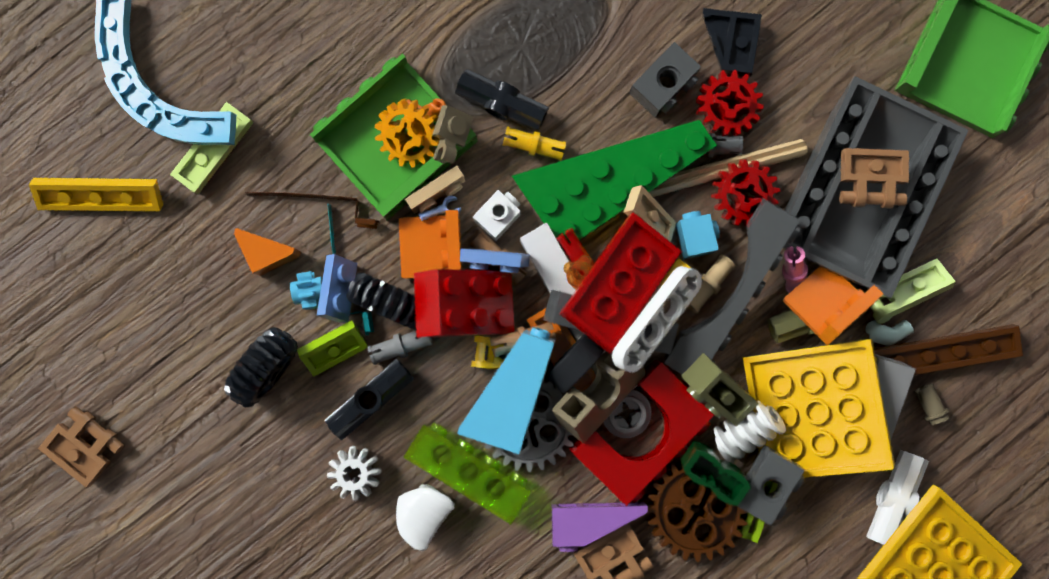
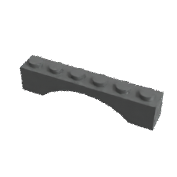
M762 199L746 225L748 235L747 260L743 275L734 293L711 317L678 333L674 340L671 355L665 354L664 356L665 365L683 375L703 353L712 360L718 349L723 351L732 336L728 333L735 323L740 325L748 312V308L745 306L751 297L756 299L762 292L766 283L762 280L768 270L773 272L777 268L783 257L780 252L786 242L791 244L797 237L801 229L797 226L800 222L797 217L768 200Z

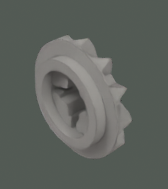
M633 389L603 423L608 431L617 437H635L647 428L651 420V406L643 394ZM623 402L629 409H635L634 412L629 414V424L622 416H617L618 413L622 412Z

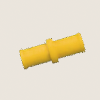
M507 126L505 135L516 137L517 140L504 137L502 146L528 151V155L534 156L536 153L558 159L559 161L562 160L564 153L552 150V147L565 150V141L562 142L540 136V132L534 131V134Z

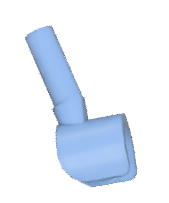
M448 196L444 199L442 205L420 213L421 221L444 214L445 210H449L447 209L448 203L457 200V197ZM461 207L456 208L455 210H458L460 213Z

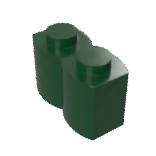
M693 442L681 459L683 469L691 480L699 485L711 487L713 493L729 505L738 506L751 488L745 474L739 467L729 461L720 460L714 450L703 443Z

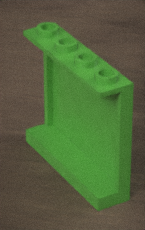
M938 0L894 91L990 138L1008 132L1016 121L1017 117L1014 114L1017 107L1025 101L1029 94L1027 86L1030 80L1037 75L1042 66V63L1039 62L1040 58L1049 49V24L1041 27L987 0Z
M403 53L398 58L392 57L383 65L381 73L375 78L370 77L360 85L358 93L352 98L347 97L337 105V111L329 118L324 117L314 125V131L310 133V136L387 221L407 204L405 200L407 197L435 180L452 165L448 162L446 164L440 163L429 156L430 160L425 164L419 161L417 166L411 168L408 161L401 167L399 166L398 158H394L392 161L388 160L390 155L388 150L385 152L379 150L384 144L383 141L375 140V137L381 131L374 127L376 123L382 121L378 115L382 111L387 110L388 105L393 102L397 104L402 99H410L412 101L416 99L419 105L424 106L433 102V99L439 98L410 66ZM404 114L396 116L393 121L401 120ZM471 128L465 146H456L457 155L455 161L478 142L477 136ZM424 146L415 147L413 152L422 150Z

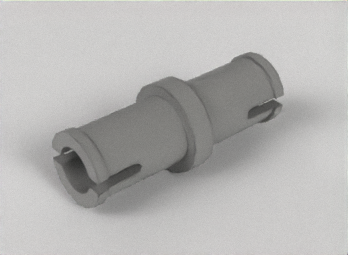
M416 331L404 335L398 333L393 335V339L368 346V353H372L369 356L372 363L376 365L397 356L401 358L406 357L408 352L433 345V341L429 337L417 338Z

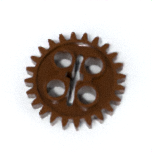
M682 462L680 463V469H677L673 464H669L671 474L667 475L664 473L661 477L663 479L661 484L652 481L651 484L657 491L656 493H647L646 495L654 501L652 505H647L648 512L654 513V516L646 520L650 525H657L652 530V535L654 537L663 535L659 544L665 547L671 543L669 552L674 556L680 549L681 558L685 561L690 553L693 554L696 562H700L701 553H704L710 561L713 560L712 551L714 550L722 556L725 555L722 546L726 543L734 548L735 545L731 537L734 535L742 538L743 535L737 530V526L747 525V522L740 518V514L747 513V511L727 503L724 504L721 510L712 511L711 502L716 495L711 489L704 496L706 487L699 484L694 494L685 495L683 490L684 484L691 479L685 473ZM692 504L699 505L703 509L701 514L694 513L690 509ZM674 507H680L682 509L681 519L677 522H670L668 520V512ZM689 520H691L688 525L687 532L685 534H682L681 531L683 527H685L688 524ZM702 523L708 524V535L704 538H696L695 530L698 525Z

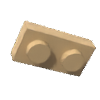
M455 166L405 200L414 214L419 211L423 213L431 210L437 205V199L445 194L447 197L454 195L463 188L461 184L465 182L464 175L458 166Z
M642 185L633 187L624 213L628 216L634 212L671 242L676 226L675 220Z

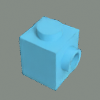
M693 211L682 215L683 219L676 223V230L683 260L712 254L719 250L716 240L720 237L719 227L716 220L712 221L711 214L701 215L700 211Z

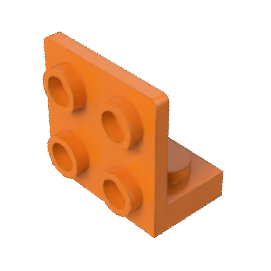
M445 210V215L434 216L421 221L420 217H404L399 219L401 277L403 279H414V273L434 269L463 270V263L460 261L462 244L460 214L458 210Z
M820 266L786 295L783 302L826 345H829L863 315L884 293L875 285L864 293L861 289L857 290L846 278Z

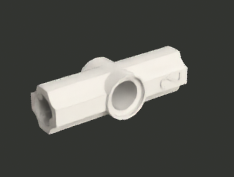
M900 450L895 462V468L892 470L889 480L884 481L878 490L876 497L878 508L868 530L867 538L884 545L918 504L919 494L917 491L929 461Z

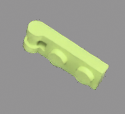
M936 258L903 274L892 298L889 299L891 303L884 306L881 299L885 297L881 296L870 307L874 312L873 318L878 324H883L893 316L953 288L956 281Z

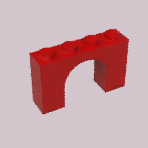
M654 360L646 368L645 377L637 384L658 406L664 420L662 437L651 451L640 456L620 454L596 431L584 444L577 439L573 443V447H569L570 451L625 506L630 502H637L646 491L644 488L652 480L656 481L663 476L667 470L666 465L674 457L678 458L686 452L689 447L688 442L695 435L703 434L711 424L709 420L714 416L702 402L699 403L687 392L688 388L662 362Z

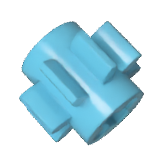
M312 271L297 273L298 281L290 282L293 303L295 305L302 304V309L305 310L318 308L323 277H315Z

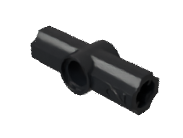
M468 69L462 73L455 90L456 95L484 107L483 109L490 115L504 121L512 120L532 131H539L549 110L548 106L522 95L514 86L500 80L494 82Z
M395 359L365 386L359 388L350 399L324 421L333 434L342 441L375 412L381 410L389 400L412 382L414 378L407 368L398 359ZM368 390L374 392L377 396V403L373 408L366 407L362 401L363 394Z

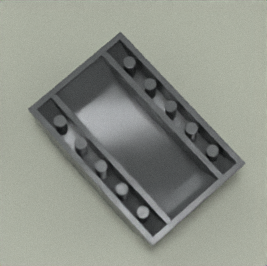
M854 76L830 113L785 211L800 220L797 226L801 229L795 240L791 244L786 242L783 248L787 249L793 246V252L797 254L796 248L799 246L805 251V259L867 289L875 285L884 293L882 296L891 299L969 130ZM844 148L908 150L909 182L906 184H896V193L907 194L906 205H894L891 209L881 208L880 205L865 204L864 207H853L852 204L840 203L841 191H853V182H841V150ZM867 183V192L882 191L881 183Z

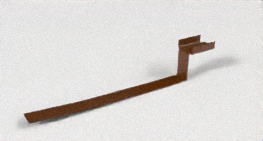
M245 192L246 195L291 196L357 201L355 209V224H357V227L377 229V223H380L379 220L357 218L359 207L357 198L283 192Z

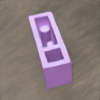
M622 502L551 504L553 547H559V551L562 552L578 551V546H586L648 513V506L644 502H630L627 506Z

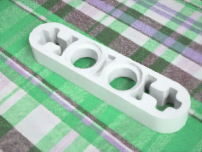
M680 266L672 272L616 345L612 355L615 366L634 373L644 365L699 292L702 277L697 270ZM670 298V309L666 314H664L663 306L665 302ZM651 323L652 332L650 336L645 339V328L647 327V325Z

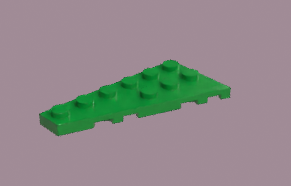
M696 120L513 175L512 178L542 222L549 225L555 238L563 233L568 242L571 243L565 235L567 229L572 227L578 239H583L625 210L633 187L642 185L650 193L717 147V144L701 121Z

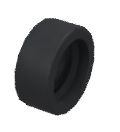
M584 334L554 364L545 377L562 393H565L595 364L603 354L604 349Z

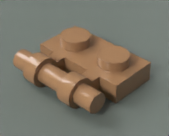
M844 148L841 150V182H853V191H841L840 203L852 204L853 207H864L865 204L880 205L881 208L891 209L894 205L905 206L907 194L896 193V184H906L909 182V151ZM867 183H881L882 191L867 192Z
M75 406L67 414L68 417L75 421L72 427L69 428L64 423L57 424L38 449L87 488L94 484L111 462L102 455L103 451L108 448L114 454H118L123 449L124 444L116 438L117 434L111 429L106 430L95 421L96 417L90 412L84 413ZM85 430L97 439L92 446L80 437Z
M629 523L573 552L588 579H595L599 576L602 579H642L645 577V572L654 568L648 556L639 562H636L633 556L644 549ZM625 561L629 568L612 577L609 570Z

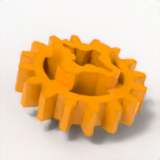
M406 99L400 100L397 104L391 103L387 106V110L382 111L378 115L382 121L376 123L374 127L381 131L375 137V140L383 141L384 144L379 150L381 152L388 150L390 152L388 160L392 161L394 158H398L399 166L401 167L408 161L411 168L417 166L419 161L425 164L430 160L429 156H434L435 146H438L440 138L432 135L435 128L433 122L438 118L437 114L429 116L427 114L429 106L426 105L422 109L418 108L419 104L416 99L409 106ZM404 114L401 120L393 121L396 116ZM424 146L422 150L413 152L415 147Z

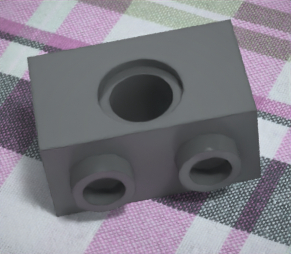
M674 42L632 85L629 94L654 117L661 111L667 114L678 102L675 97L683 89L687 93L697 83L699 79L696 75L701 66ZM661 77H669L672 79L674 87L666 88L662 86L659 79Z
M764 445L746 475L751 488L738 507L772 526L775 519L779 520L784 515L787 509L786 501L791 492H796L802 485L804 480L802 474L805 470L799 464ZM777 480L778 487L774 492L765 493L763 491L764 484L767 481Z

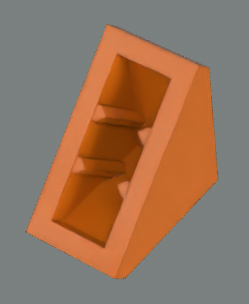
M238 228L234 231L235 238L253 274L261 276L299 258L301 251L247 231Z

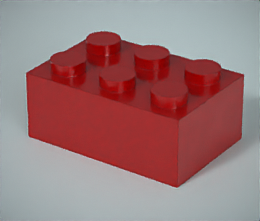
M434 269L414 273L417 338L494 336L515 332L512 273L458 269Z

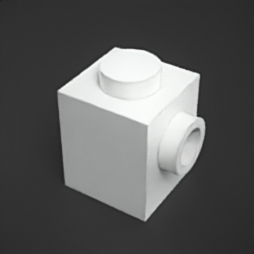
M497 190L476 212L473 220L491 238L497 241L521 216V210L518 209L520 203L509 192L503 195Z

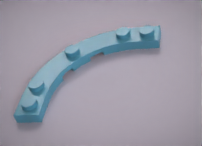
M97 0L95 17L96 53L98 59L102 61L107 77L105 82L121 107L146 128L175 141L197 145H235L237 117L235 113L179 109L167 104L156 96L143 81L134 63L130 47L131 0Z

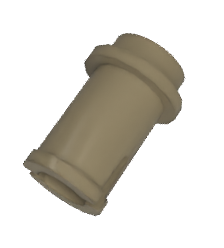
M933 383L914 391L927 415L924 417L925 421H930L931 425H936L949 419L947 414L949 409L944 408Z

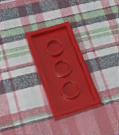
M632 212L628 215L559 314L609 354L613 353L616 345L635 322L682 251Z

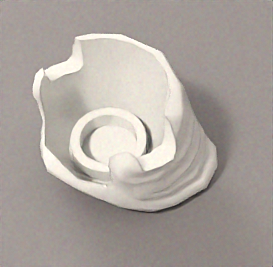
M421 484L418 489L408 491L399 496L396 508V521L399 534L403 540L415 550H426L441 524L454 509L453 501L428 484Z

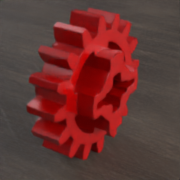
M723 70L719 73L718 80L712 75L707 80L708 85L703 84L699 91L703 95L698 96L695 103L702 105V107L696 111V114L705 116L702 122L704 126L709 123L712 125L710 133H715L719 129L722 130V136H727L730 131H732L734 136H739L741 128L747 133L752 128L751 123L756 124L759 121L760 117L756 113L761 112L764 109V105L757 103V101L763 97V93L754 92L758 83L748 84V74H745L740 79L737 77V70H733L730 77H727ZM725 86V89L722 93L716 92L715 94H712V92L717 88ZM726 99L730 100V104L734 106L733 109L728 108L729 104L725 102ZM747 114L741 121L734 122L736 115Z
M739 160L738 167L735 163L727 164L729 172H718L722 178L721 182L712 183L714 187L718 188V192L711 194V198L719 200L714 209L724 210L721 218L728 220L732 217L733 225L739 226L741 221H743L744 226H746L755 210L750 212L751 207L757 203L760 204L763 198L773 204L779 203L778 200L773 198V194L780 192V188L772 186L777 177L767 176L770 170L768 166H763L759 169V161H751L748 166L747 160ZM740 173H744V175H741L740 180H738L735 183H731V180L735 176H737ZM759 181H761L763 185L764 192L762 191L759 185ZM735 189H746L755 197L747 198ZM727 194L729 195L732 201V206H730L728 202Z

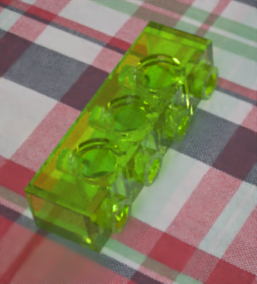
M433 422L431 426L427 423L423 424L403 458L511 525L531 493V488L527 486L529 481L514 471L511 475L500 469L502 464L489 455H486L484 459L474 453L475 447L461 438L458 442L447 436L449 431L438 423ZM445 445L450 449L451 459L449 461L441 462L435 457L437 446ZM465 462L474 463L478 468L477 476L474 478L464 477L461 473V465ZM500 479L505 485V490L499 495L490 493L487 488L490 480Z

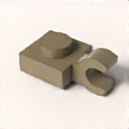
M449 105L441 107L432 134L440 138L433 160L446 164V162L454 163L457 155L456 146H465L473 116Z

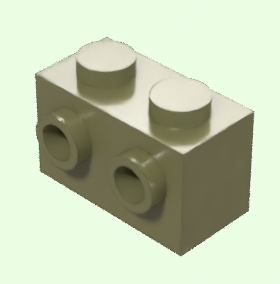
M704 353L681 376L690 385L687 392L699 403L703 400L708 402L705 406L719 419L723 415L736 427L759 404Z

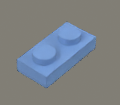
M468 248L460 250V261L470 262V268L488 270L489 264L500 265L501 272L518 273L519 267H529L530 254Z
M336 254L326 255L317 316L338 323L349 322L352 302H349L346 296L349 292L350 283L352 280L354 281L358 263Z

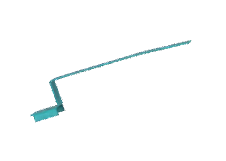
M328 204L332 254H336L332 207ZM360 311L350 313V315L362 313L366 336H369V332H374L371 312Z

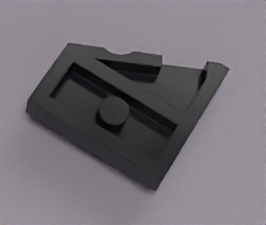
M703 8V19L721 71L724 70L726 74H731L733 70H737L740 76L748 74L749 77H752L762 14Z

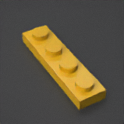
M33 178L29 183L38 210L161 211L163 206L157 179Z

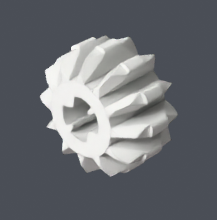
M356 446L349 448V456L344 450H340L337 452L340 461L333 459L329 462V465L337 470L327 473V478L337 479V482L332 484L331 489L334 491L341 486L343 489L340 497L343 499L347 497L350 491L353 501H357L360 498V491L368 497L372 493L368 485L377 487L380 483L372 475L382 473V469L372 468L371 466L377 462L378 458L374 456L369 460L365 459L369 452L367 448L362 449L359 456ZM349 466L352 469L357 467L360 469L361 473L358 475L360 480L356 477L352 479L349 477L348 473L352 471L348 469Z

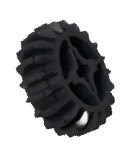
M365 273L356 274L354 281H351L348 288L349 292L346 297L349 302L416 331L415 295Z
M278 327L264 331L253 344H250L249 348L242 354L234 368L230 371V375L227 377L224 385L225 393L236 404H240L245 408L254 406L266 396L285 373L295 357L298 342L289 333L280 330Z

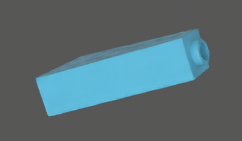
M532 327L531 331L525 330L459 427L457 434L516 454L520 453L556 339L550 338L551 332Z

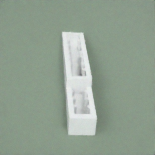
M545 223L520 237L523 248L527 254H530V260L549 293H551V290H556L573 295L581 282L549 225ZM569 328L576 341L584 335L580 330ZM594 364L592 369L597 375V367Z

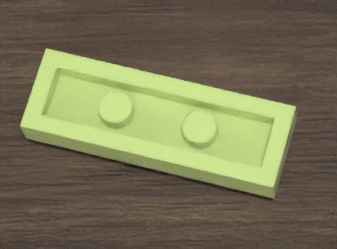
M227 102L219 112H233L237 115L235 145L193 144L170 174L196 194L200 193L254 123Z

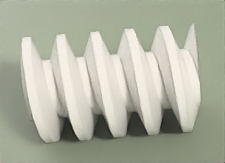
M757 401L759 403L756 406L757 412L755 413L752 410L746 416L747 418L743 419L737 427L729 420L724 421L725 432L719 426L714 427L717 448L726 461L734 463L735 458L742 459L745 456V452L752 453L756 446H764L766 439L774 440L777 433L784 434L786 432L782 418L772 406H765L760 401Z

